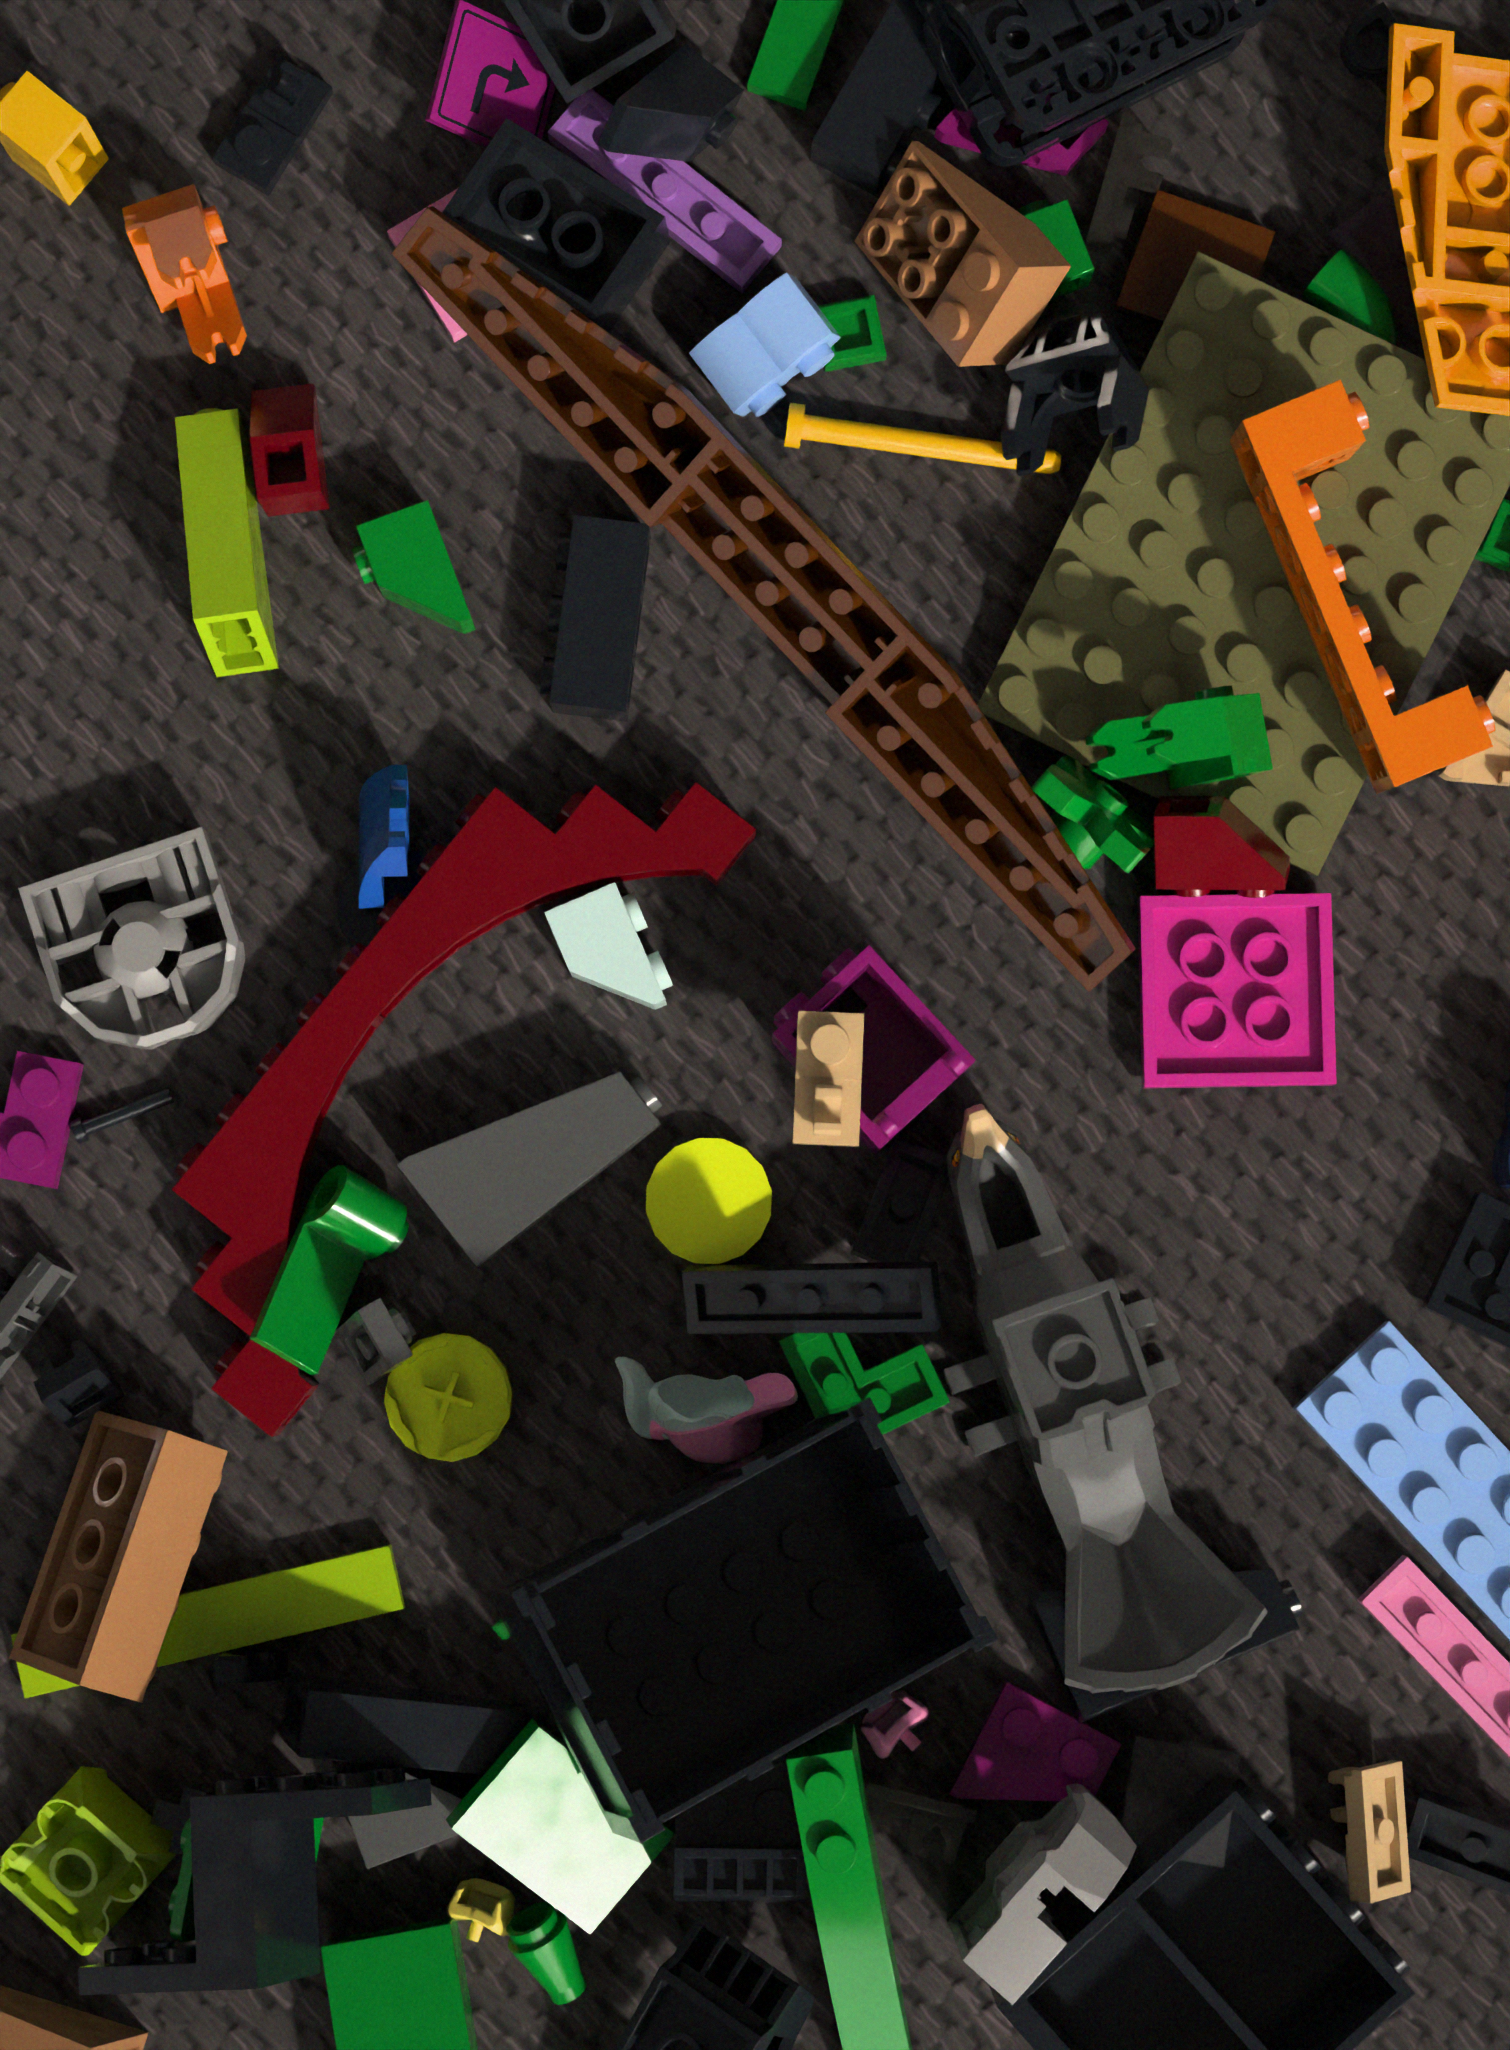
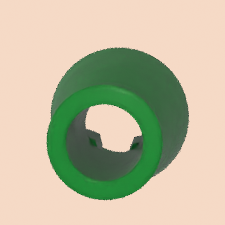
M548 1902L535 1903L518 1912L506 1928L510 1937L508 1949L547 1991L554 2004L562 2005L578 1998L585 1991L587 1982L579 1966L566 1916L560 1911H556Z

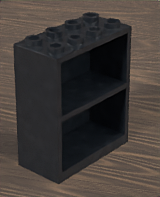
M1219 1773L1212 1777L1136 1847L1127 1870L1095 1912L1078 1899L1052 1923L1062 1933L1067 1944L1013 2005L990 1986L997 2008L1034 2050H1355L1416 1993L1401 1978L1411 1968L1372 1926L1363 1933L1356 1927L1366 1917L1328 1876L1319 1884L1315 1881L1312 1875L1321 1867L1306 1849L1284 1827L1276 1834L1268 1828L1267 1825L1276 1816L1241 1778L1230 1785Z

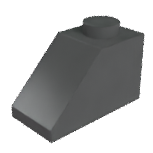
M369 1764L354 1772H362L367 1769L389 1768L391 1766ZM405 1767L406 1779L430 1778L432 1805L376 1815L348 1816L366 1868L370 1869L459 1835L451 1829L446 1818L469 1791L422 1769Z

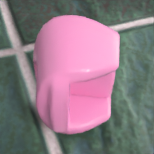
M904 1690L890 1693L893 1698L892 1701L871 1713H866L863 1718L861 1731L875 1754L881 1759L887 1758L900 1739L912 1752L922 1743L910 1730L928 1719V1707Z

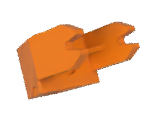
M192 184L123 207L126 233L161 313L179 308L193 354L209 364L215 363V347L219 343H225L233 356L240 354L247 334L218 248L219 244L228 242L216 206L204 208L195 185Z

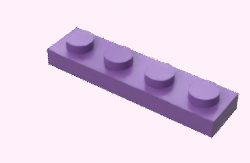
M593 89L577 97L547 132L549 141L570 158L664 215L669 236L743 294L781 248L782 239L684 161L614 153L604 150L597 143L614 106Z

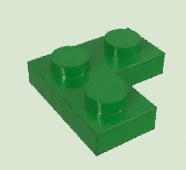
M793 1333L779 1340L781 1348L815 1418L831 1409L870 1397L883 1421L877 1424L883 1435L950 1403L923 1344H919L864 1371L846 1333Z

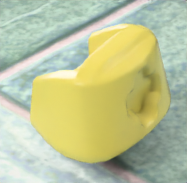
M478 1878L464 1880L457 1886L446 1907V1913L451 1919L471 1921L466 1939L478 1942L483 1926L500 1936H508L506 1928L514 1915L515 1897L509 1889L496 1883Z

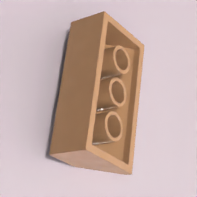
M102 1411L95 1413L9 1658L74 1684L142 1703L148 1684L156 1672L157 1657L169 1622L177 1611L179 1593L191 1558L198 1549L201 1538L200 1532L213 1494L220 1485L222 1468L228 1451L163 1428Z

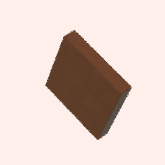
M1157 190L1114 311L1161 328L1198 252L1258 280L1276 231Z

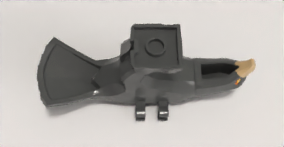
M983 1104L974 1105L964 1110L963 1126L955 1134L947 1151L946 1164L963 1231L969 1275L973 1279V1313L976 1328L986 1355L944 1369L943 1374L951 1396L996 1381L1008 1416L966 1430L965 1436L972 1456L975 1457L1017 1441L1030 1476L1055 1524L1066 1555L1063 1625L1064 1684L1088 1690L1091 1693L1116 1690L1131 1692L1152 1688L1161 1690L1178 1685L1197 1677L1200 1671L1224 1658L1226 1652L1251 1638L1252 1633L1268 1612L1265 1606L1173 1511L1154 1438L1153 1428L1155 1424L1148 1405L1157 1392L1177 1386L1182 1381L1173 1358L1148 1367L1146 1365L1135 1332L1154 1326L1159 1322L1151 1297L1124 1306L1120 1300V1292L1113 1278L1098 1283L1089 1266L1074 1248L1073 1241L1053 1206L1020 1133L999 1119H993Z

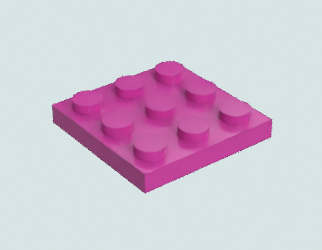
M1331 893L1272 894L1260 898L1243 897L1238 894L1204 895L1200 897L1165 895L1140 896L1137 899L1142 1088L1333 1086L1337 1084Z

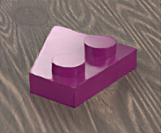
M1005 1680L948 1792L957 1799L1060 1801L1068 1796L1066 1786L1076 1783L1082 1784L1095 1796L1122 1743L1085 1722L1079 1724L1076 1717Z

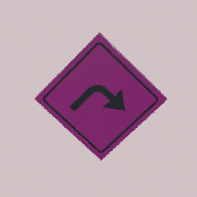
M456 0L425 121L485 148L506 118L542 140L555 90L554 82L520 27L468 2Z

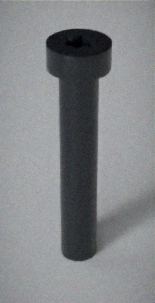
M168 1087L85 1120H82L81 1117L70 1120V1125L77 1142L80 1144L88 1141V1135L174 1103V1099Z

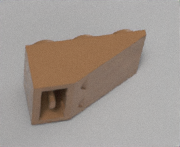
M912 141L854 241L958 367L1008 364L1015 357L1071 268V265L1036 224L919 141Z

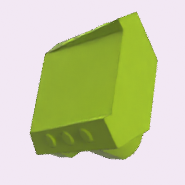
M81 1766L71 1779L38 1812L37 1818L2 1855L0 1859V1883L81 1956H87L176 1856V1853L169 1852L173 1831L151 1824L152 1817L107 1777L105 1769Z

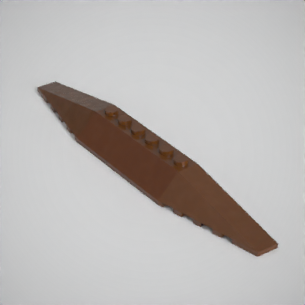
M434 206L427 207L391 254L650 528L662 524L828 699L832 706L825 714L1088 992L1095 988L1136 948L957 673L689 390Z

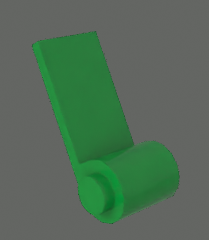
M337 1165L331 1168L320 1179L309 1197L249 1339L310 1375L318 1374L364 1261L376 1258L385 1252H393L406 1237L409 1223L406 1220L407 1207L405 1204L345 1165Z

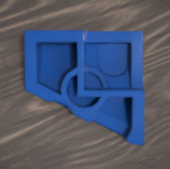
M407 764L390 765L369 777L361 788L359 795V909L384 908V877L408 876L407 852H410V795Z

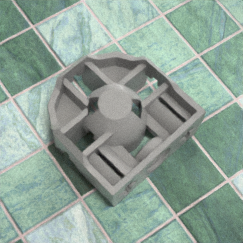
M203 827L18 888L54 1002L97 1039L135 1048L155 1049L158 1046L167 1044L171 1040L194 1036L210 1028L238 997L245 963L244 943L238 927L235 925L226 888L207 831ZM180 855H182V858H183V861H184V864H185V867H186V870H187V874H186V871H185V868H184V865H183V862H182V859H181V856H180ZM148 879L155 902L147 900L127 903L107 916L100 894L128 889ZM218 912L227 939L194 950L193 941L188 939L186 930L189 928L186 922ZM165 950L180 952L176 967L166 978L157 969V966L163 960ZM94 954L96 965L103 981L67 993L58 974L60 973L58 965ZM174 991L185 1023L155 1032L145 1000H153V995L162 992L167 995Z
M1074 1783L1067 1785L1068 1796L1060 1800L1041 1819L1021 1821L986 1860L985 1880L948 1921L962 1960L1012 2005L1067 1944L1062 1933L1051 1923L1053 1916L1048 1907L1040 1900L1042 1897L1039 1894L1047 1888L1056 1896L1065 1886L1095 1912L1127 1870L1137 1847L1109 1808L1082 1784Z

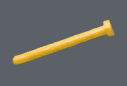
M789 404L784 447L799 449L802 439L1016 470L1017 458L1006 461L1003 457L1002 442L807 415L805 414L804 404ZM1046 448L1043 465L1034 472L1043 474L1058 472L1061 464V454L1054 449Z

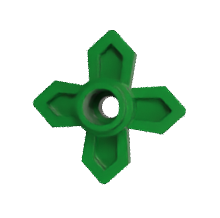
M1066 754L1055 765L1052 764L1031 787L1033 792L1056 811L1050 818L1085 869H1091L1099 858L1106 854L1120 868L1129 873L1155 845L1154 827L1134 810L1128 808V802L1117 790L1104 781H1098L1084 766Z

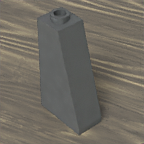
M618 1072L408 1156L397 1166L475 1266L482 1267L660 1127L661 1124L653 1113L661 1108L662 1104L640 1076L629 1083L621 1072Z

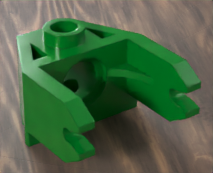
M1232 685L1215 687L1194 692L1195 700L1159 706L1150 715L1100 723L1085 738V742L1089 746H1104L1108 754L1107 757L1090 763V770L1109 780L1167 771L1170 790L1230 780L1273 770L1260 693L1234 695Z

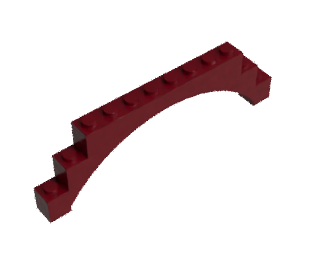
M697 782L694 783L686 794L677 788L665 801L655 816V819L662 824L657 831L650 828L596 784L587 796L577 791L567 801L555 819L556 822L562 825L556 834L496 787L487 798L480 793L475 795L458 816L456 824L462 827V829L447 848L438 843L429 851L416 870V873L422 879L410 894L405 897L399 892L388 902L376 920V923L382 927L367 947L359 942L347 953L336 969V973L342 977L327 997L318 992L306 1004L296 1019V1023L302 1027L287 1047L278 1042L270 1049L255 1071L262 1078L246 1097L238 1092L229 1100L215 1120L221 1126V1129L206 1147L199 1142L195 1144L176 1167L175 1173L181 1179L172 1190L232 1238L226 1246L218 1240L203 1255L194 1269L201 1277L191 1289L251 1336L297 1228V1217L307 1168L324 1119L348 1071L374 1032L426 976L461 948L505 921L555 899L614 882L622 883L657 877L704 876L715 886H718L754 841L756 829ZM237 1339L216 1363L214 1370L221 1376L211 1389L270 1437L281 1434L320 1384L305 1371L250 1339L245 1345Z

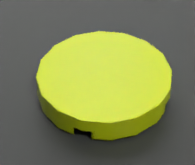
M696 1138L675 1146L656 1164L646 1186V1214L654 1235L672 1254L694 1264H721L743 1256L761 1239L771 1217L772 1189L763 1166L747 1149L722 1138Z
M442 1333L421 1339L412 1345L409 1349L413 1355L391 1371L388 1376L384 1405L390 1427L406 1447L429 1459L454 1462L478 1455L499 1438L511 1415L513 1389L506 1366L492 1348L471 1336Z

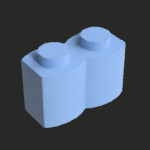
M786 272L755 295L737 314L709 333L689 354L733 413L744 417L752 411L755 417H759L775 407L785 397L786 393L782 387L793 376L801 372L804 377H808L823 368L834 357L835 353L831 347L841 337L798 279Z

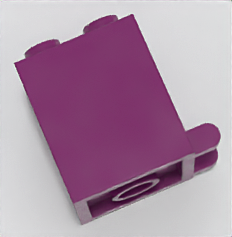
M868 945L858 956L850 947L846 949L821 973L823 976L820 978V981L825 985L811 999L801 991L773 1017L775 1019L773 1024L778 1029L773 1033L772 1044L796 1069L798 1011L824 1012L851 988L867 1006L860 1012L864 1013L859 1138L876 1154L958 1079L976 1060L873 948Z

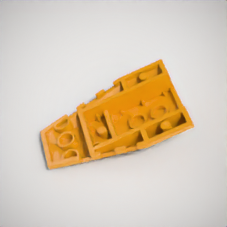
M1394 23L1389 28L1384 152L1434 406L1510 416V61L1454 53V31Z

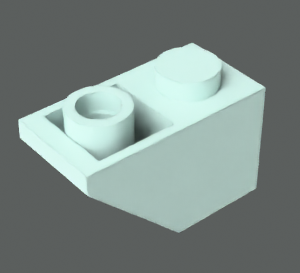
M614 882L544 912L572 977L655 1010L667 1005L662 990L673 986L659 951L646 955L637 932L648 928L633 892L621 897Z

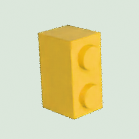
M28 71L23 74L17 83L10 82L0 90V142L12 161L70 206L109 160L87 118Z

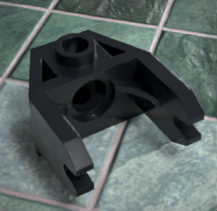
M1095 301L1040 317L1024 340L1022 350L1010 360L1005 369L1013 383L1001 429L1002 450L1006 461L1017 458L1016 473L1019 476L1033 473L1043 465L1053 417L1097 405L1099 431L1103 436L1113 433L1112 448L1115 452L1130 448L1139 440L1149 394L1148 387L1132 350Z

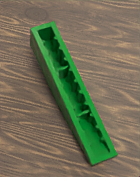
M854 1723L833 1726L787 1752L786 1763L817 1930L842 2050H912Z

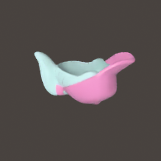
M623 1356L615 1359L623 1381L625 1412L633 1430L644 1438L668 1439L687 1457L699 1462L726 1464L756 1451L763 1437V1418L794 1404L798 1398L796 1388L791 1380L779 1373L763 1374L744 1381L738 1375H731L720 1380L696 1375H677L654 1383L645 1368L637 1361Z

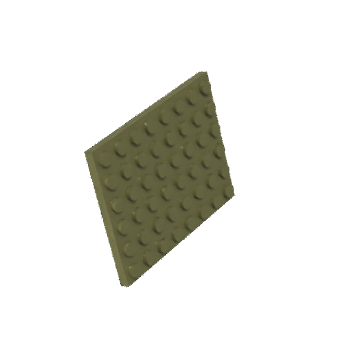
M1198 252L1140 370L1148 387L1149 394L1139 440L1130 448L1115 452L1112 448L1113 433L1109 434L977 706L986 718L1060 754H1066L1090 768V763L1105 758L1108 754L1104 746H1089L1085 742V738L1100 723L1150 715L1159 706L1195 700L1194 692L1215 687L1232 685L1234 695L1260 693L1273 770L1170 790L1167 771L1115 780L1158 801L1161 796H1225L1290 856V865L1316 877L1319 875L1368 774L1229 440L1242 420L1340 379L1347 394L1352 392L1358 394L1369 421V428L1362 431L1366 441L1349 460L1299 480L1297 484L1300 486L1307 483L1316 498L1321 513V520L1314 522L1315 528L1323 547L1333 544L1340 556L1346 573V580L1339 583L1348 607L1357 604L1367 621L1371 633V641L1364 643L1373 667L1383 665L1392 681L1397 701L1389 704L1395 716L1398 714L1510 486V416L1435 407L1425 359Z

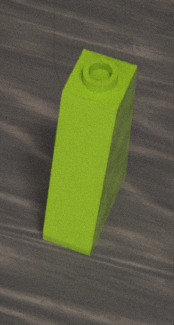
M207 408L196 412L194 415L175 417L193 621L216 677L279 669L249 441L238 408L230 410Z

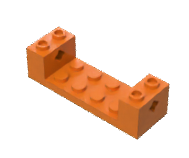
M1340 379L1242 420L1229 441L1374 791L1378 794L1493 747L1488 734L1495 732V723L1484 698L1481 695L1473 698L1468 685L1394 716L1389 704L1397 701L1392 681L1383 665L1375 668L1372 665L1364 643L1371 641V633L1367 621L1357 604L1351 607L1347 605L1339 585L1340 582L1346 580L1344 566L1333 544L1323 547L1314 522L1321 520V513L1310 486L1307 483L1300 486L1297 484L1299 480L1349 460L1366 441L1362 432L1369 428L1365 408L1356 392L1346 393Z

